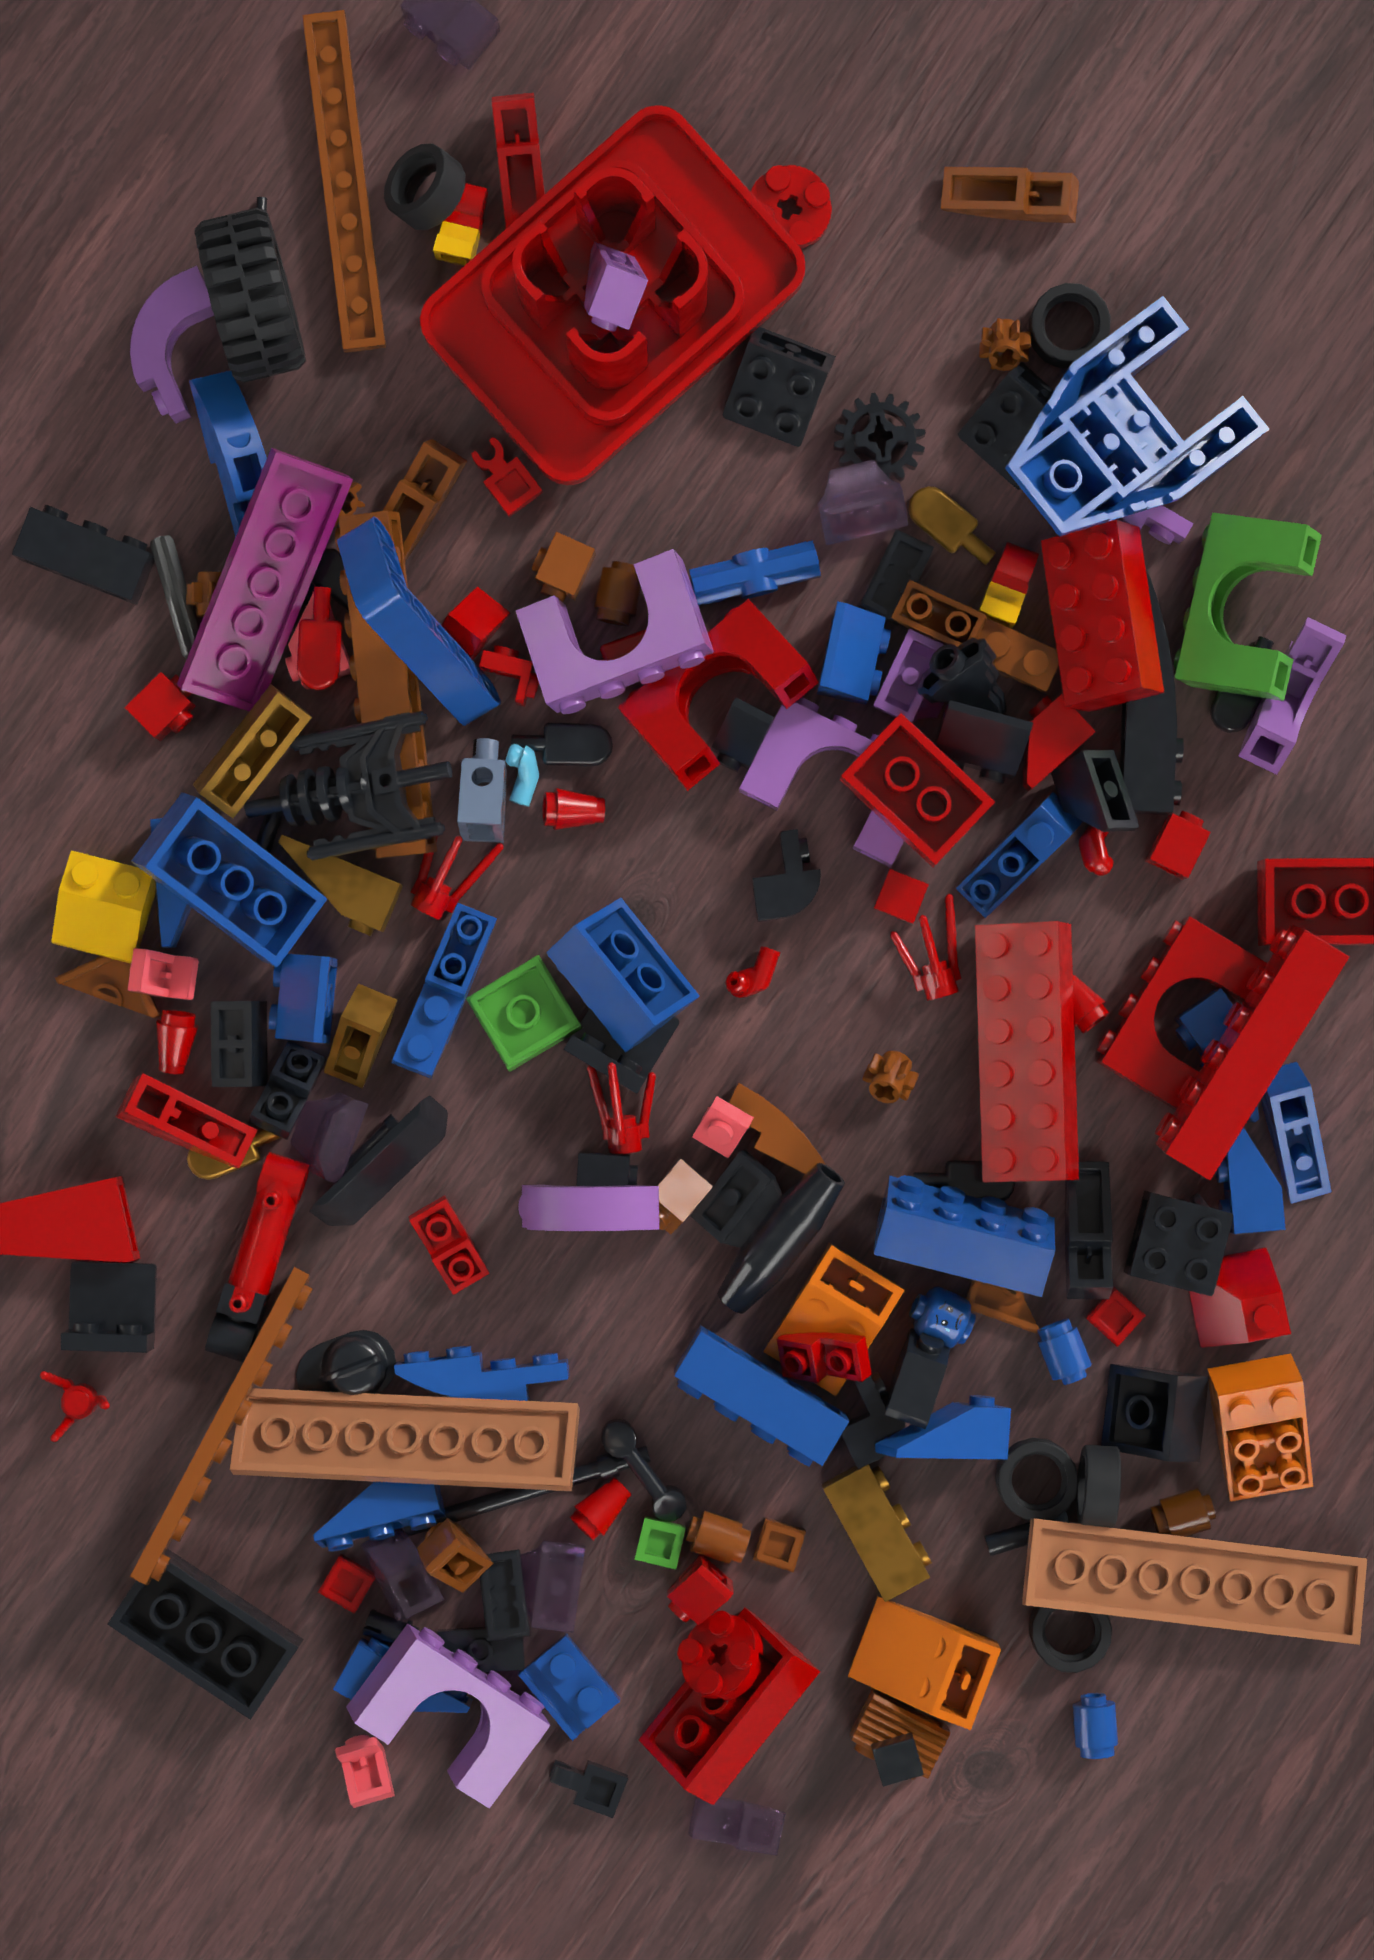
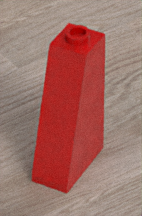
M118 1176L0 1203V1255L124 1263L140 1259L123 1177Z

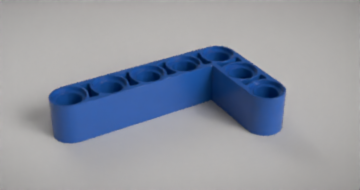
M373 516L338 538V548L358 611L371 628L458 722L466 726L499 706L501 699L491 680L407 588L394 543L381 521Z

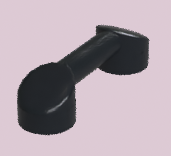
M624 1419L608 1421L601 1431V1440L605 1450L614 1457L623 1458L651 1495L653 1512L658 1519L665 1522L679 1519L686 1510V1499L683 1492L675 1486H665L636 1449L635 1431L628 1421Z

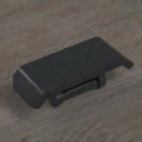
M429 1095L420 1101L400 1122L390 1114L383 1121L384 1124L343 1164L340 1162L333 1169L340 1180L311 1207L309 1212L329 1226H349L357 1223L443 1140L447 1128V1110Z

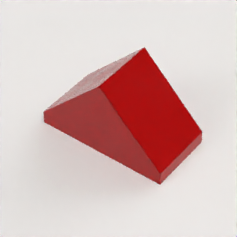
M477 586L447 615L441 626L474 660L511 613Z

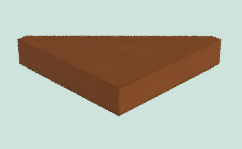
M100 956L55 977L58 984L151 1018L161 1016L151 995L128 991L130 963Z
M971 1280L965 1298L970 1301L972 1311L1037 1334L1039 1327L1022 1292Z

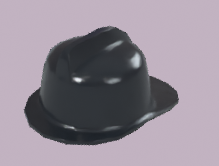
M367 1330L349 1332L325 1341L308 1350L300 1360L296 1373L298 1389L302 1391L342 1392L349 1395L362 1393L378 1394L386 1389L394 1378L395 1352L388 1340L376 1332Z

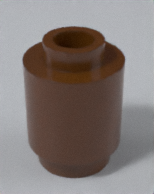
M612 561L611 568H602L594 608L598 610L597 620L614 625L629 626L631 617L636 616L641 585L634 565Z
M1198 1488L1159 1499L1158 1505L1150 1507L1152 1519L1159 1534L1187 1537L1210 1530V1520L1216 1519L1210 1495L1201 1496Z

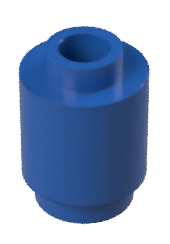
M1069 1318L1056 1321L1037 1330L1041 1339L1037 1343L1052 1380L1061 1379L1063 1385H1067L1087 1376L1085 1369L1089 1368L1092 1363L1078 1328L1072 1327Z
M1104 1693L1081 1695V1701L1072 1705L1075 1746L1080 1748V1756L1086 1759H1103L1114 1756V1746L1118 1745L1115 1702L1106 1700V1694Z

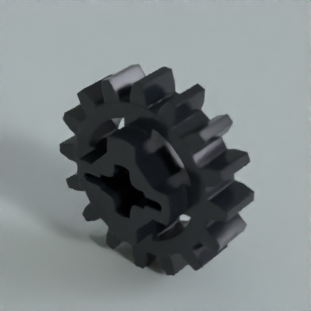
M871 393L870 401L867 405L859 398L855 399L854 407L856 412L853 413L844 409L841 417L847 424L836 425L834 433L843 437V439L834 442L833 445L834 450L845 452L839 459V465L846 466L851 464L853 466L850 474L852 479L856 478L860 473L865 474V485L867 486L871 485L874 477H880L883 487L888 486L891 475H894L900 482L903 481L905 478L903 468L907 467L908 469L915 470L918 463L912 455H923L925 447L916 443V440L924 438L926 434L925 429L914 428V425L920 420L919 413L908 416L906 411L909 402L905 400L897 407L893 405L894 396L890 393L885 402H879L876 393ZM885 414L893 416L903 426L893 425L885 418ZM868 415V425L864 431L851 435L857 422ZM877 424L882 437L890 438L886 441L882 456L877 443L869 442L873 438ZM904 445H907L904 455L891 465V454L896 448H903ZM864 453L873 460L874 466L866 464L856 454Z

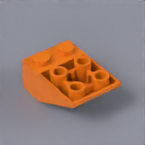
M829 1243L763 1352L780 1362L776 1339L780 1335L809 1332L845 1333L865 1336L868 1349L905 1290L900 1285ZM827 1375L815 1384L836 1396L847 1379Z
M1291 1353L1207 1368L1211 1406L1229 1501L1313 1487L1304 1385Z
M877 1596L848 1672V1677L929 1715L971 1730L1001 1648L996 1640L891 1600L885 1602L882 1597Z

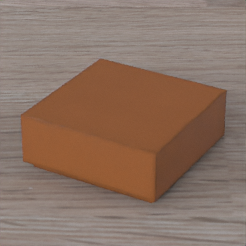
M765 1517L753 1560L794 1573L806 1530Z

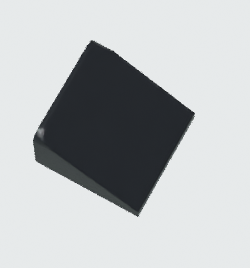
M912 1732L871 1744L883 1787L924 1775Z

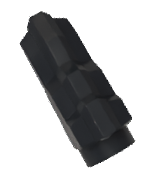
M972 637L958 647L953 644H946L934 652L930 659V668L922 674L921 682L917 687L919 695L932 704L943 702L947 705L951 700L999 714L1007 711L1004 693L996 683L1000 673L993 662L997 656L985 638L976 639Z

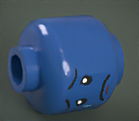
M936 1286L930 1289L925 1296L922 1294L916 1296L910 1308L909 1317L914 1319V1330L918 1336L924 1333L944 1341V1346L952 1348L957 1343L962 1345L966 1342L973 1329L976 1314L971 1312L969 1300L947 1289Z

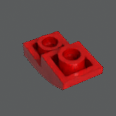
M445 1195L408 1216L411 1225L431 1255L432 1262L453 1295L490 1274Z
M809 1332L780 1335L776 1339L783 1377L818 1383L828 1375L863 1382L872 1375L865 1336L845 1333Z

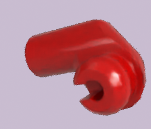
M1089 825L1080 837L1078 844L1083 865L1089 872L1095 873L1097 876H1104L1112 870L1114 864L1113 858L1108 855L1104 841L1109 832H1103Z
M761 946L753 967L739 972L733 971L727 976L725 981L727 990L738 998H746L766 990L770 985L781 953Z

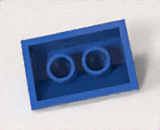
M622 898L617 899L574 925L546 952L555 963L557 969L566 977L582 997L584 1003L594 1012L609 1031L611 1037L617 1041L625 1053L647 1039L700 997Z

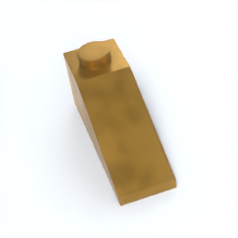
M281 835L280 845L323 895L328 898L341 915L350 918L347 927L369 936L372 935L374 929L381 932L385 931L403 885L335 856L312 861L307 857V851H309L311 846Z

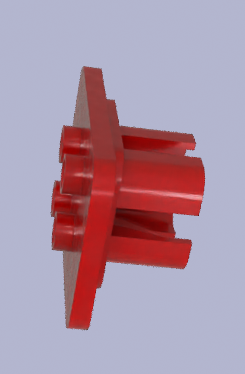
M649 106L634 114L435 291L423 305L420 315V326L428 346L539 470L555 483L576 485L593 476L786 304L802 286L805 275V258L795 240L680 113L666 106ZM594 242L634 256L648 279L629 330L617 326L616 331H610L591 322L593 316L588 315L584 307L591 249Z

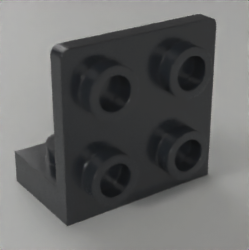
M757 328L747 344L723 412V417L796 447L801 446L836 356L765 328Z
M1021 362L1005 376L959 431L958 437L1010 484L1020 490L1021 488L1005 467L1054 390Z
M589 1008L580 1023L583 1029L571 1036L563 1050L608 1077V1064L614 1063L616 1065L618 1082L637 1094L680 1022L679 1019L673 1017L651 1036L625 1053Z
M1144 1190L1123 1273L1212 1296L1215 1292L1233 1221V1214Z
M72 1262L70 1271L69 1330L61 1333V1350L147 1353L154 1349L156 1264Z

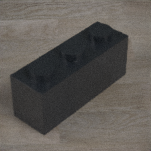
M45 505L43 511L33 507L29 508L13 549V556L28 564L138 605L155 562L154 556L146 551L148 544L126 535L123 536L122 541H118L106 536L107 528L88 520H84L83 525L79 526L67 521L68 513L49 505Z

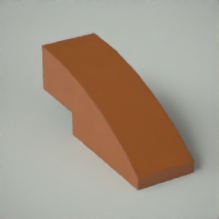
M945 167L941 209L948 212L999 219L1076 223L1079 180L1073 173L1030 172L1028 168Z
M433 439L423 443L404 479L398 482L383 511L388 510L400 513L405 562L424 535L467 463L466 459Z
M740 1083L737 1084L728 1103L754 1117L749 1127L759 1131L760 1134L753 1148L804 1174L817 1163L825 1164L805 1134L783 1112L764 1097Z

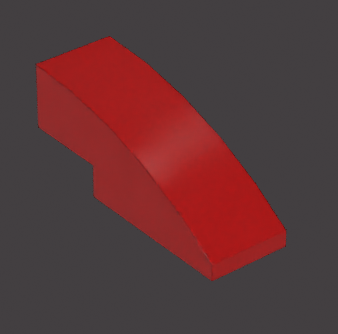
M534 92L492 97L506 228L545 194Z

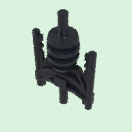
M423 711L387 716L380 720L297 736L290 747L295 751L299 750L300 755L312 754L316 748H320L321 751H327L331 745H336L337 748L355 746L339 758L341 767L337 768L336 775L329 766L318 767L316 775L311 769L299 771L297 779L293 774H289L280 780V795L247 801L244 804V809L248 818L283 812L291 826L302 827L305 819L311 826L322 824L324 816L329 822L341 818L343 808L348 814L349 821L372 828L350 833L346 839L338 835L334 836L331 842H328L325 838L313 840L314 846L309 847V851H307V857L312 861L389 845L432 839L431 837L443 835L445 826L440 821L435 822V817L418 820L408 807L406 787L452 778V767L449 761L403 770L400 753L406 734L420 732V725H425L428 717Z

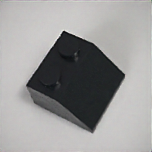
M950 700L943 709L934 744L962 771L964 767L979 770V778L1004 784L1005 778L1013 779L1017 774L1033 722Z
M1110 1364L1101 1446L1118 1447L1119 1452L1168 1462H1200L1209 1376L1174 1370Z

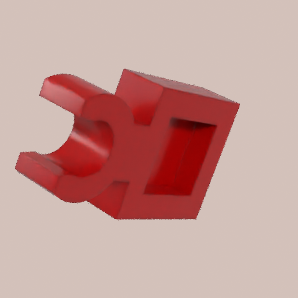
M492 437L489 442L496 453L491 460H483L476 451L472 452L471 455L479 469L490 471L492 474L483 483L510 518L542 494L543 491L517 456L510 462H505L501 443Z

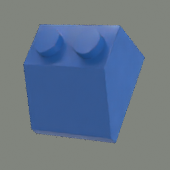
M837 601L817 695L864 705L867 704L869 695H878L882 671L875 670L878 653L886 655L891 630L884 628L886 617Z
M287 954L278 967L274 966L273 987H279L280 990L278 1004H272L270 1008L269 1029L276 1030L275 1039L330 1043L338 959L325 956Z

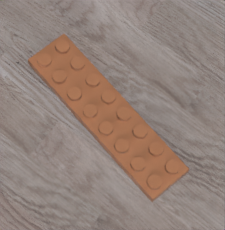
M252 1388L247 1400L253 1404L241 1426L236 1424L230 1471L233 1475L572 1491L580 1408L578 1403L367 1393L349 1395L342 1392Z
M1030 1518L1022 1605L1360 1645L1367 1559Z

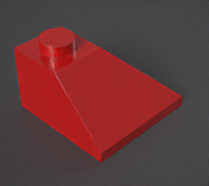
M1267 1247L1224 1255L1215 1292L1212 1296L1188 1291L1200 1348L1250 1343L1291 1334L1283 1292Z

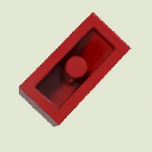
M1062 694L1054 701L1047 695L1028 712L1034 718L1031 721L1033 726L1024 751L1023 787L1028 792L1096 732L1076 709L1065 707Z
M699 1555L667 1590V1597L671 1600L668 1607L683 1622L687 1623L692 1619L699 1626L733 1596V1581L706 1556Z

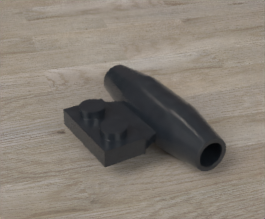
M746 1150L740 1151L690 1215L721 1244L724 1243L740 1248L717 1292L719 1299L728 1308L740 1314L745 1313L784 1277L820 1231L845 1185L843 1178L829 1166L817 1163L789 1190L782 1194L776 1181L777 1177Z

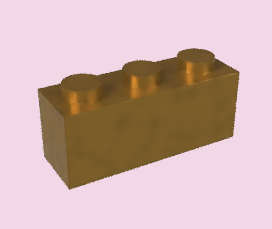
M270 684L193 783V786L200 795L233 819L312 717L302 707Z
M869 1464L859 1469L855 1465L822 1484L825 1494L885 1602L930 1578L925 1567L932 1562L920 1540L912 1544L904 1529L912 1525L900 1503L891 1506L884 1492L891 1487L879 1465L873 1469L870 1468Z

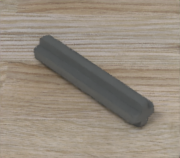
M164 535L151 540L150 546L182 656L187 659L199 626L193 605H186L187 584L174 540L170 535Z

